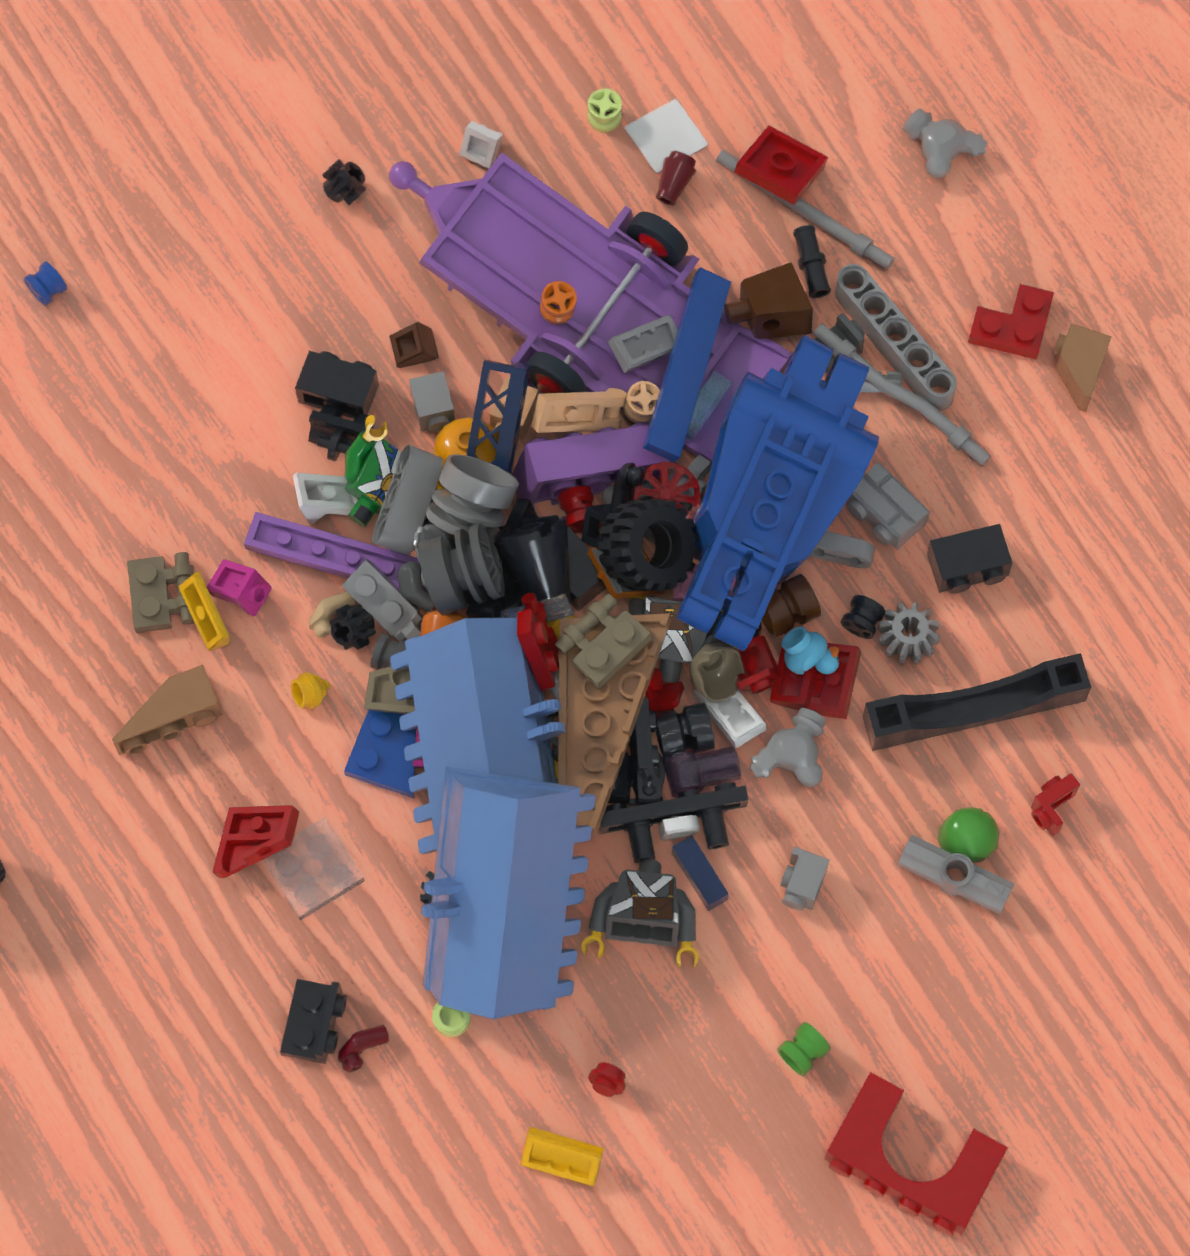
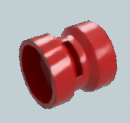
M585 485L566 489L557 496L560 509L565 511L567 524L575 534L582 533L586 507L593 506L594 495L592 489Z

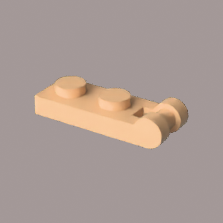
M608 388L607 391L538 394L531 427L538 433L595 431L606 427L619 429L622 416L619 414L620 408L625 406L627 393L621 389Z

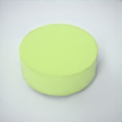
M439 1003L434 1006L432 1012L433 1024L436 1030L444 1036H459L469 1027L471 1016L468 1012L440 1006Z

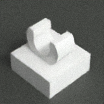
M471 121L466 126L459 155L489 169L497 159L502 133L495 132L485 125Z

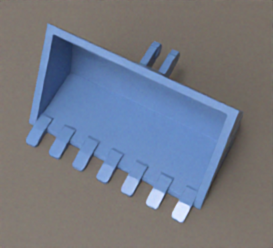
M464 618L423 636L406 640V650L390 657L393 670L409 667L411 680L395 687V695L397 700L413 698L415 711L401 716L399 722L400 728L403 731L418 728L420 741L404 748V755L406 761H415L423 758L425 772L409 778L411 792L428 790L429 803L413 810L416 823L430 820L433 823L434 834L418 840L419 852L421 854L437 851L446 767L558 784L554 758L552 757L551 738L564 733L565 727L561 722L548 723L547 715L558 712L561 709V703L557 699L544 701L543 690L541 691L517 637V618Z
M446 767L434 880L424 883V891L432 895V903L422 906L421 911L424 917L430 918L423 986L426 990L431 991L440 1006L497 1019L538 1009L555 1008L556 998L569 996L573 993L574 982L569 979L558 980L560 967L574 965L577 961V951L574 949H562L563 937L580 932L581 920L577 918L565 919L568 905L579 904L584 900L585 890L580 887L569 888L571 874L586 872L588 867V858L573 856L574 843L585 842L591 839L592 827L576 825L578 812L594 808L595 795L580 794V788L575 786Z

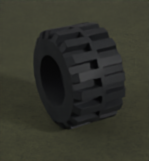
M664 499L627 501V504H620L615 507L616 513L608 514L605 519L608 525L602 526L599 533L603 535V541L598 542V550L603 549L604 556L600 557L602 565H608L609 567L606 571L607 575L610 578H617V584L623 587H631V590L635 591L671 590L677 587V583H683L688 578L686 571H693L696 565L693 562V557H698L699 549L695 548V542L699 541L698 533H693L692 530L696 525L693 519H686L688 512L683 507L676 508L677 503L671 500L664 501ZM648 528L653 533L656 545L655 553L650 563L646 560L642 549L643 536Z

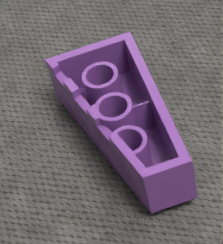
M639 422L629 428L617 430L614 427H606L591 434L582 435L580 432H573L558 439L548 440L544 437L533 439L526 443L512 476L519 483L516 491L518 499L530 500L533 507L535 503L551 500V504L554 506L559 504L557 496L561 492L575 486H589L592 489L593 495L600 494L608 486H611L612 483H615L620 469L626 463H635L636 467L646 469L655 463L672 461L643 448L650 424L648 422ZM656 469L652 472V475L656 479L660 478V471Z

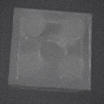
M326 817L295 834L291 846L263 859L266 867L300 920L364 882V877Z

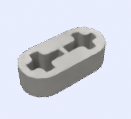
M826 531L810 556L854 568L865 569L871 566L875 547L861 539Z

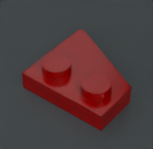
M293 805L229 807L212 872L219 878H226L291 846L300 812Z

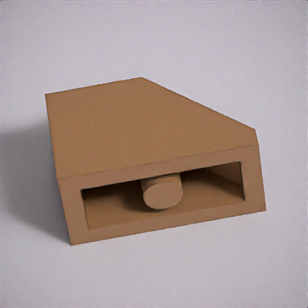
M1071 323L1067 336L1059 335L1053 354L1059 356L1056 370L1079 410L1086 412L1112 336Z

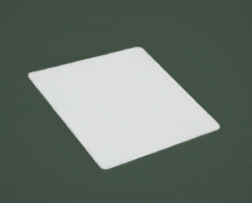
M677 99L666 103L625 126L626 131L656 173L662 171L664 158L669 157L671 151H679L690 156L708 145V142Z

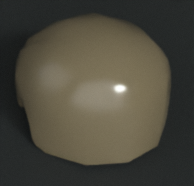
M710 642L704 645L694 656L690 664V678L693 686L711 702H722L735 695L738 691L736 679L739 674H744L745 672L740 652L724 642Z

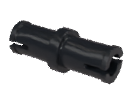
M813 225L798 227L794 230L793 236L795 237L800 255L798 266L800 270L804 271L809 297H824L830 293L831 287L829 286L824 268L826 263L825 254L820 252L815 227Z

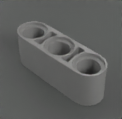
M406 445L398 459L372 535V542L405 556L412 552L414 548V533L418 527L423 525L427 508L430 505L443 467L442 457L412 445Z

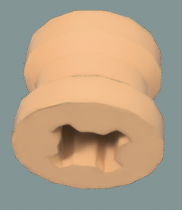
M640 381L630 387L626 395L625 406H623L624 413L629 420L635 423L651 421L660 389L655 384L648 381Z

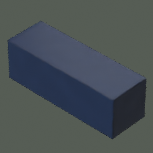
M693 836L672 846L674 858L707 911L728 900L729 893Z

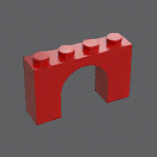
M870 1072L826 1152L824 1159L830 1162L829 1168L843 1177L849 1178L852 1174L864 1181L863 1187L877 1196L884 1197L886 1193L899 1201L897 1205L911 1215L918 1216L919 1213H922L933 1219L932 1225L943 1233L953 1235L956 1232L962 1235L1008 1147L973 1128L955 1164L945 1175L926 1182L913 1181L901 1176L894 1171L885 1158L882 1148V1136L905 1090Z

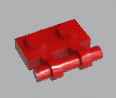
M528 593L521 598L524 606L523 611L517 612V637L542 691L555 687V672L559 671V659L557 656L559 650L554 644L558 639L554 629L548 627L545 620L547 613L544 605L537 601L534 593Z

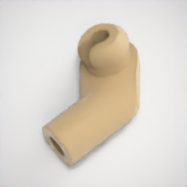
M347 591L321 600L309 618V628L314 630V634L318 638H324L331 634V624L329 621L336 614L337 609L347 604L351 608L355 606V599Z

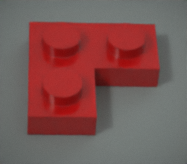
M1020 284L1012 314L977 306L968 343L1037 360L1054 292Z

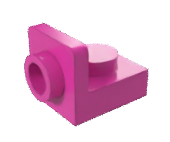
M223 559L207 585V589L213 597L237 604L251 616H256L272 588L255 569Z

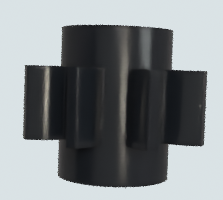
M338 159L322 174L326 179L323 183V189L326 195L334 202L340 203L345 200L350 205L366 191V188L362 185L365 182L364 172L353 162H347L344 165Z
M347 604L337 609L336 614L338 617L329 622L333 639L338 644L343 645L344 650L352 647L359 650L369 645L368 637L376 634L373 616L365 609H362L361 604L352 608Z

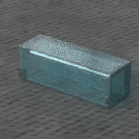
M717 371L713 372L698 394L686 435L691 441L733 384Z

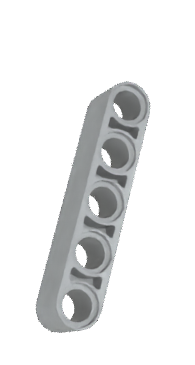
M857 264L844 266L837 276L835 293L838 302L851 318L859 323L866 336L891 366L902 374V379L915 394L928 400L939 411L948 409L952 404L957 385L952 371L865 268ZM855 283L860 287L857 289L847 288L845 284ZM870 308L878 309L881 312V314L872 315L869 314L866 310ZM897 334L903 340L893 341L888 338V335ZM912 360H919L923 362L925 366L915 367L911 365L909 362ZM934 386H941L944 389H946L947 392L939 394L934 392L931 388Z

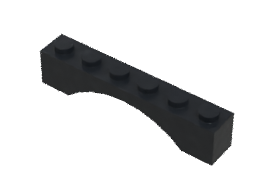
M1079 653L1045 661L1012 676L971 688L936 694L897 695L867 702L864 708L863 720L872 751L1085 702L1090 692L1091 684L1082 655Z

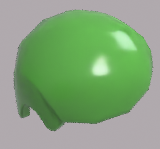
M965 807L953 812L939 827L938 843L941 849L951 854L960 853L970 858L972 863H980L985 858H988L998 847L1000 832L995 819L988 812L983 811L981 808Z

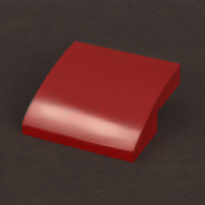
M827 643V649L834 646L839 649V666L837 670L831 674H822L813 666L811 669L804 671V674L799 675L787 668L784 661L785 650L782 647L778 661V668L782 676L774 679L770 696L771 703L798 711L800 708H807L822 716L847 719L861 656L860 648L852 645Z

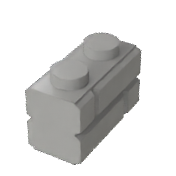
M877 463L866 472L847 500V508L850 513L860 521L865 519L874 527L872 532L875 537L884 545L890 543L896 550L926 525L930 513L880 463Z

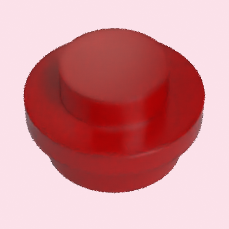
M599 1063L597 1068L592 1069L588 1076L593 1089L600 1095L612 1097L613 1095L622 1094L625 1090L626 1084L624 1080L626 1074L613 1064Z

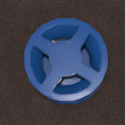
M47 261L39 266L37 273L28 274L23 278L27 288L44 306L51 302L54 294L63 293L68 288L60 274Z

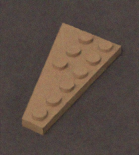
M670 613L632 615L651 633L653 639L600 689L573 665L572 659L580 653L575 646L565 655L559 651V701L561 703L559 722L564 724L565 732L558 735V784L579 787L580 794L595 795L594 808L578 812L576 825L591 826V834L598 833L672 620ZM581 618L560 619V638L564 635L562 631L568 625H575ZM598 623L584 637L591 642L604 628Z

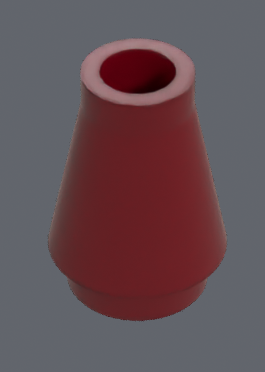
M671 151L669 157L664 158L659 189L656 195L657 200L667 205H675L678 197L696 173L694 168L696 160L679 151Z

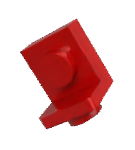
M655 668L645 697H648L649 710L662 712L676 708L685 689L682 681L663 685L662 673L658 668Z

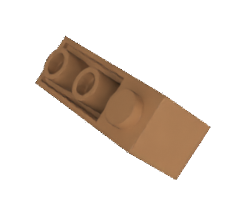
M203 664L169 677L112 738L119 755L139 753L149 743L159 739L161 741L172 740L178 737L182 730L193 726L204 727L210 725L216 720V717L223 715Z

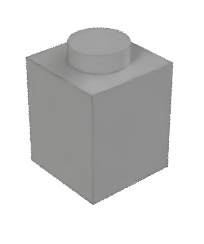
M444 371L409 379L411 395L421 432L426 430L432 432L441 431L445 425L455 420L454 408Z

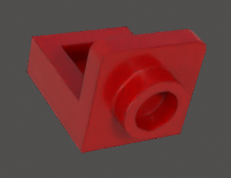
M759 635L753 638L745 651L737 649L740 652L745 670L744 674H739L741 681L736 683L739 690L752 691L753 694H757L773 686L772 680L782 676L765 636Z
M1072 773L1063 779L1058 775L1047 781L1041 787L1043 792L1035 796L1031 806L1033 810L1031 814L1036 824L1042 830L1047 829L1052 836L1059 833L1063 825V821L1054 809L1076 796L1080 787V783Z

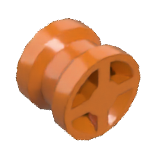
M554 281L543 289L539 308L542 317L547 322L555 325L564 324L573 317L577 302V294L574 288L567 282ZM551 304H555L559 307V309L554 306H551Z

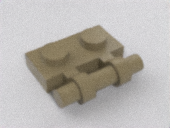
M187 552L176 553L174 555L175 566L170 569H166L163 556L127 561L133 624L136 633L172 628V614L181 613L182 624L195 623L179 587V596L177 598L169 599L167 584L177 583L179 586L194 574V566L190 565Z
M607 594L599 602L594 601L587 608L588 613L575 625H568L562 631L564 635L554 644L563 655L573 646L580 651L572 659V663L598 689L608 682L653 639L651 633L626 610L615 619L608 614L618 605L617 601L610 594ZM599 623L604 630L589 642L584 636Z

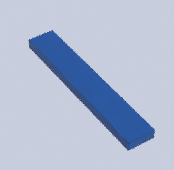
M701 267L694 275L643 445L644 449L672 462H676L681 456L731 285V281Z

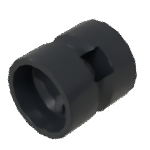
M704 702L684 706L682 713H677L674 709L655 713V731L663 760L684 756L686 749H691L694 753L715 749L712 725Z

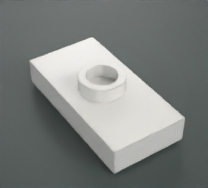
M697 689L694 690V698L698 703L704 702L706 704L710 718L735 749L766 731V723L739 690L735 695L722 702H711Z

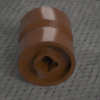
M802 574L782 582L781 589L775 588L761 620L773 638L791 631L794 628L795 622L803 625L821 616L818 599L811 585Z

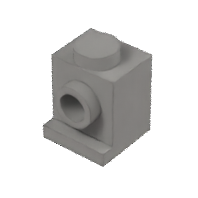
M794 847L791 853L790 864L795 865V867L787 865L780 886L786 888L782 903L789 908L802 911L804 908L812 910L826 875L829 859Z

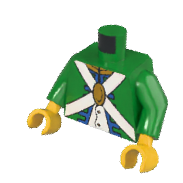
M369 415L366 418V431L359 433L345 453L344 476L347 480L345 490L358 499L348 516L363 527L367 526L375 513L379 515L401 454L397 448L384 439L388 432L386 421L379 429L371 428L375 423V415ZM438 479L435 490L446 489Z

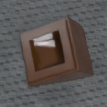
M418 321L389 336L398 368L430 362L439 358L432 329Z

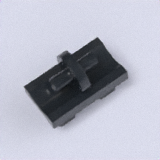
M326 404L320 412L313 410L309 417L310 433L308 442L328 449L327 459L337 461L340 452L345 454L359 433L366 431L365 420L369 415L360 413L355 416L354 421L342 418L343 411L339 407Z

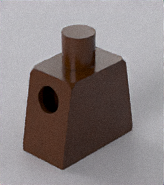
M787 263L744 279L740 284V301L727 303L724 306L728 324L747 321L753 336L757 339L812 334L813 308L792 263Z

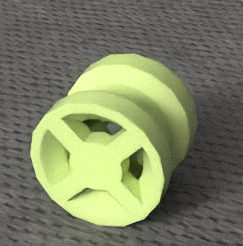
M599 89L592 93L588 99V121L595 130L610 132L615 130L622 121V100L613 90Z

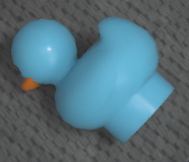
M800 626L789 631L782 639L781 645L785 650L784 661L790 671L802 675L804 671L811 669L813 666L822 674H831L837 670L839 666V649L835 646L827 649L828 644L825 637L818 632H808L805 627Z

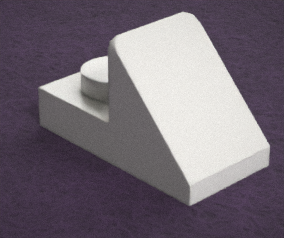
M295 473L293 475L299 509L310 525H313L325 514L348 515L358 499L345 490L347 480L344 476Z

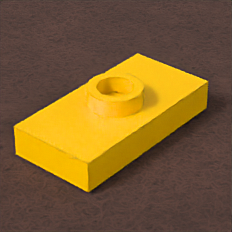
M530 1126L520 1165L594 1187L604 1148Z

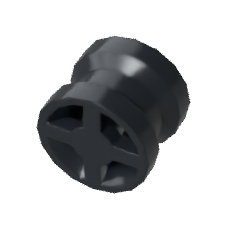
M855 595L850 602V612L843 615L840 623L850 633L864 639H872L876 633L875 625L877 621L883 619L886 611L875 600L866 596Z

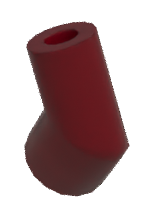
M380 1025L358 1031L349 1038L338 1052V1062H342L344 1071L353 1072L360 1069L363 1064L360 1054L365 1049L388 1043L389 1036L386 1027Z

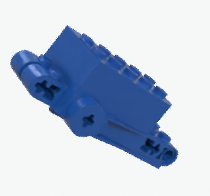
M803 335L784 374L770 368L763 378L747 372L742 379L720 427L707 488L693 517L696 526L692 530L693 533H698L699 541L695 542V548L699 549V555L694 558L700 561V564L680 606L676 619L707 634L719 612L723 610L713 637L741 651H745L755 631L758 629L776 586L784 582L809 557L862 480L879 442L878 435L864 429L869 416L853 409L868 374L869 366L839 353L833 361L825 380H822L834 349L806 335ZM735 575H736V579H737V580H736L735 585H734V587H733V589H732V591H731V594H730V596H729V595H727V593L730 591V589H731V584H732V582H733V580H734V577H735Z

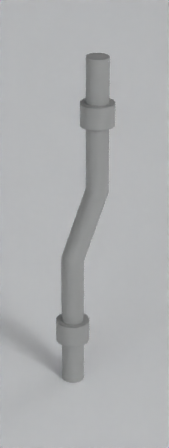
M823 323L814 331L815 336L828 347L834 349L832 355L835 358L839 353H842L869 366L866 376L868 382L879 391L919 411L949 437L947 441L957 450H964L981 466L990 459L991 455L971 439L972 434L962 425L956 426L925 398L885 378L856 352L857 348L847 339H840Z

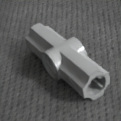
M911 835L897 866L937 884L944 893L952 896L960 895L999 915L1014 886V883L974 865L966 855L960 853L951 854L914 835ZM950 868L960 869L964 873L965 879L953 881L947 876L946 870Z

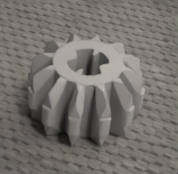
M901 601L897 605V612L888 609L884 616L886 621L879 622L878 630L883 633L879 636V644L881 646H888L886 651L888 657H892L896 653L900 654L899 662L901 665L906 662L907 656H911L916 664L920 663L921 654L930 657L934 651L932 645L939 644L940 635L936 633L940 626L939 621L929 620L932 615L930 608L920 613L917 601L912 604L909 610ZM906 629V633H908L909 629L913 630L915 636L913 637L912 633H910L909 637L905 636L903 630Z

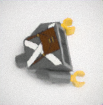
M650 595L628 597V613L631 615L666 613L671 615L672 620L658 657L661 659L659 670L665 682H678L680 680L682 662L691 664L694 656L704 645L710 642H722L714 638L713 634L723 610L719 612L713 626L706 634L676 619L682 601L651 597Z
M645 859L640 862L639 871H623L618 882H612L596 897L589 923V929L592 930L591 935L583 940L582 951L586 955L588 945L591 942H598L600 949L597 958H602L606 952L605 943L601 940L603 932H606L605 939L671 947H677V942L681 941V949L675 955V964L678 968H681L680 955L683 952H689L693 956L694 968L699 960L698 952L692 947V941H696L695 908L685 892L677 889L676 878L673 875L661 874L662 866L658 861Z

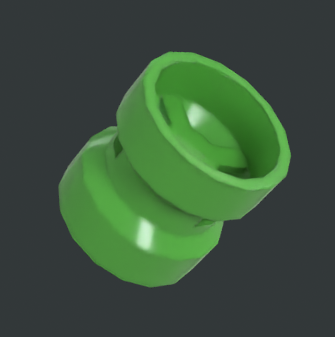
M803 1022L796 1029V1036L793 1038L794 1042L785 1040L777 1048L781 1058L801 1076H805L812 1069V1060L823 1058L831 1050L826 1039L807 1022Z

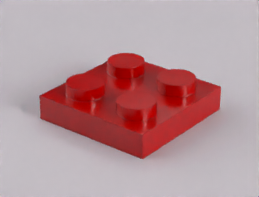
M768 125L737 162L734 173L795 205L825 168L828 157Z

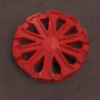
M659 462L644 469V480H647L654 488H643L641 484L634 486L632 500H639L641 495L651 496V499L671 500L677 503L676 508L683 507L679 501L690 503L692 507L690 511H687L686 519H692L699 508L701 494L698 480L690 470L674 462ZM674 468L675 473L669 482L667 469ZM656 469L660 471L661 482L652 475V472ZM685 474L688 481L677 486L681 476ZM689 488L694 490L693 496L681 495V492Z

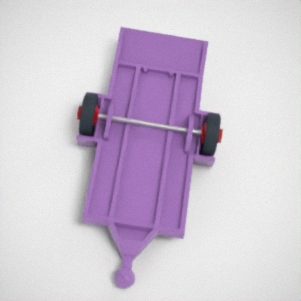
M503 153L499 155L482 179L434 186L433 188L417 177L415 167L409 162L400 161L391 167L389 171L391 184L397 189H410L424 199L426 208L439 235L423 255L419 264L446 282L450 292L453 289L457 290L496 318L497 326L500 327L504 324L525 339L523 345L511 359L512 365H515L517 362L531 365L528 386L538 389L539 394L607 391L608 388H617L628 393L630 387L640 381L651 382L661 389L670 355L624 373L608 341L612 337L669 314L677 329H679L690 288L683 284V282L700 259L695 255L685 256L688 250L687 241L671 223L650 212H639L633 217L631 209L625 205L607 229ZM563 281L574 288L577 294V302L573 317L564 324L555 325L547 322L542 317L539 305L543 289L551 282ZM551 304V306H554L559 309V307L555 304ZM722 313L683 450L695 456L700 454L712 464L720 427L732 398L746 373L750 372L760 378H763L770 368L782 373L789 363L792 353L767 338H755L751 330L741 326L739 323L729 325L725 313Z

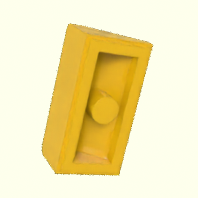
M195 572L178 587L207 650L212 651L230 644V636L200 572Z

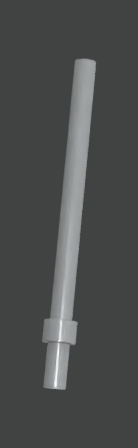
M722 150L716 159V162L732 172L735 171L736 164L739 159L725 150ZM745 179L851 247L850 251L859 257L864 258L866 256L886 270L894 263L895 258L873 245L874 240L863 233L859 235L801 198L793 205Z

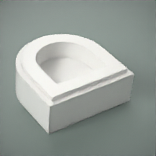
M695 815L663 819L659 826L660 837L663 841L691 836L700 830L698 818Z

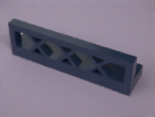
M490 360L483 361L466 456L478 458L476 455L477 445L488 438L496 449L495 459L490 463L512 474L531 365L519 362L515 365ZM491 370L511 374L508 389L498 396L488 383ZM486 393H488L492 400L485 404ZM507 395L504 407L499 399ZM495 403L503 415L502 424L490 431L483 421L482 415L484 409ZM481 427L485 435L478 439ZM500 430L499 440L497 441L493 434Z

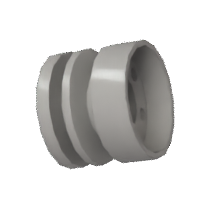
M460 454L449 455L439 477L441 485L446 489H436L433 493L432 499L434 502H431L427 508V519L438 528L454 536L457 530L463 528L469 534L470 526L482 523L493 543H495L494 536L500 531L498 527H501L506 519L500 510L508 509L511 506L519 486L517 479L509 472L484 460Z

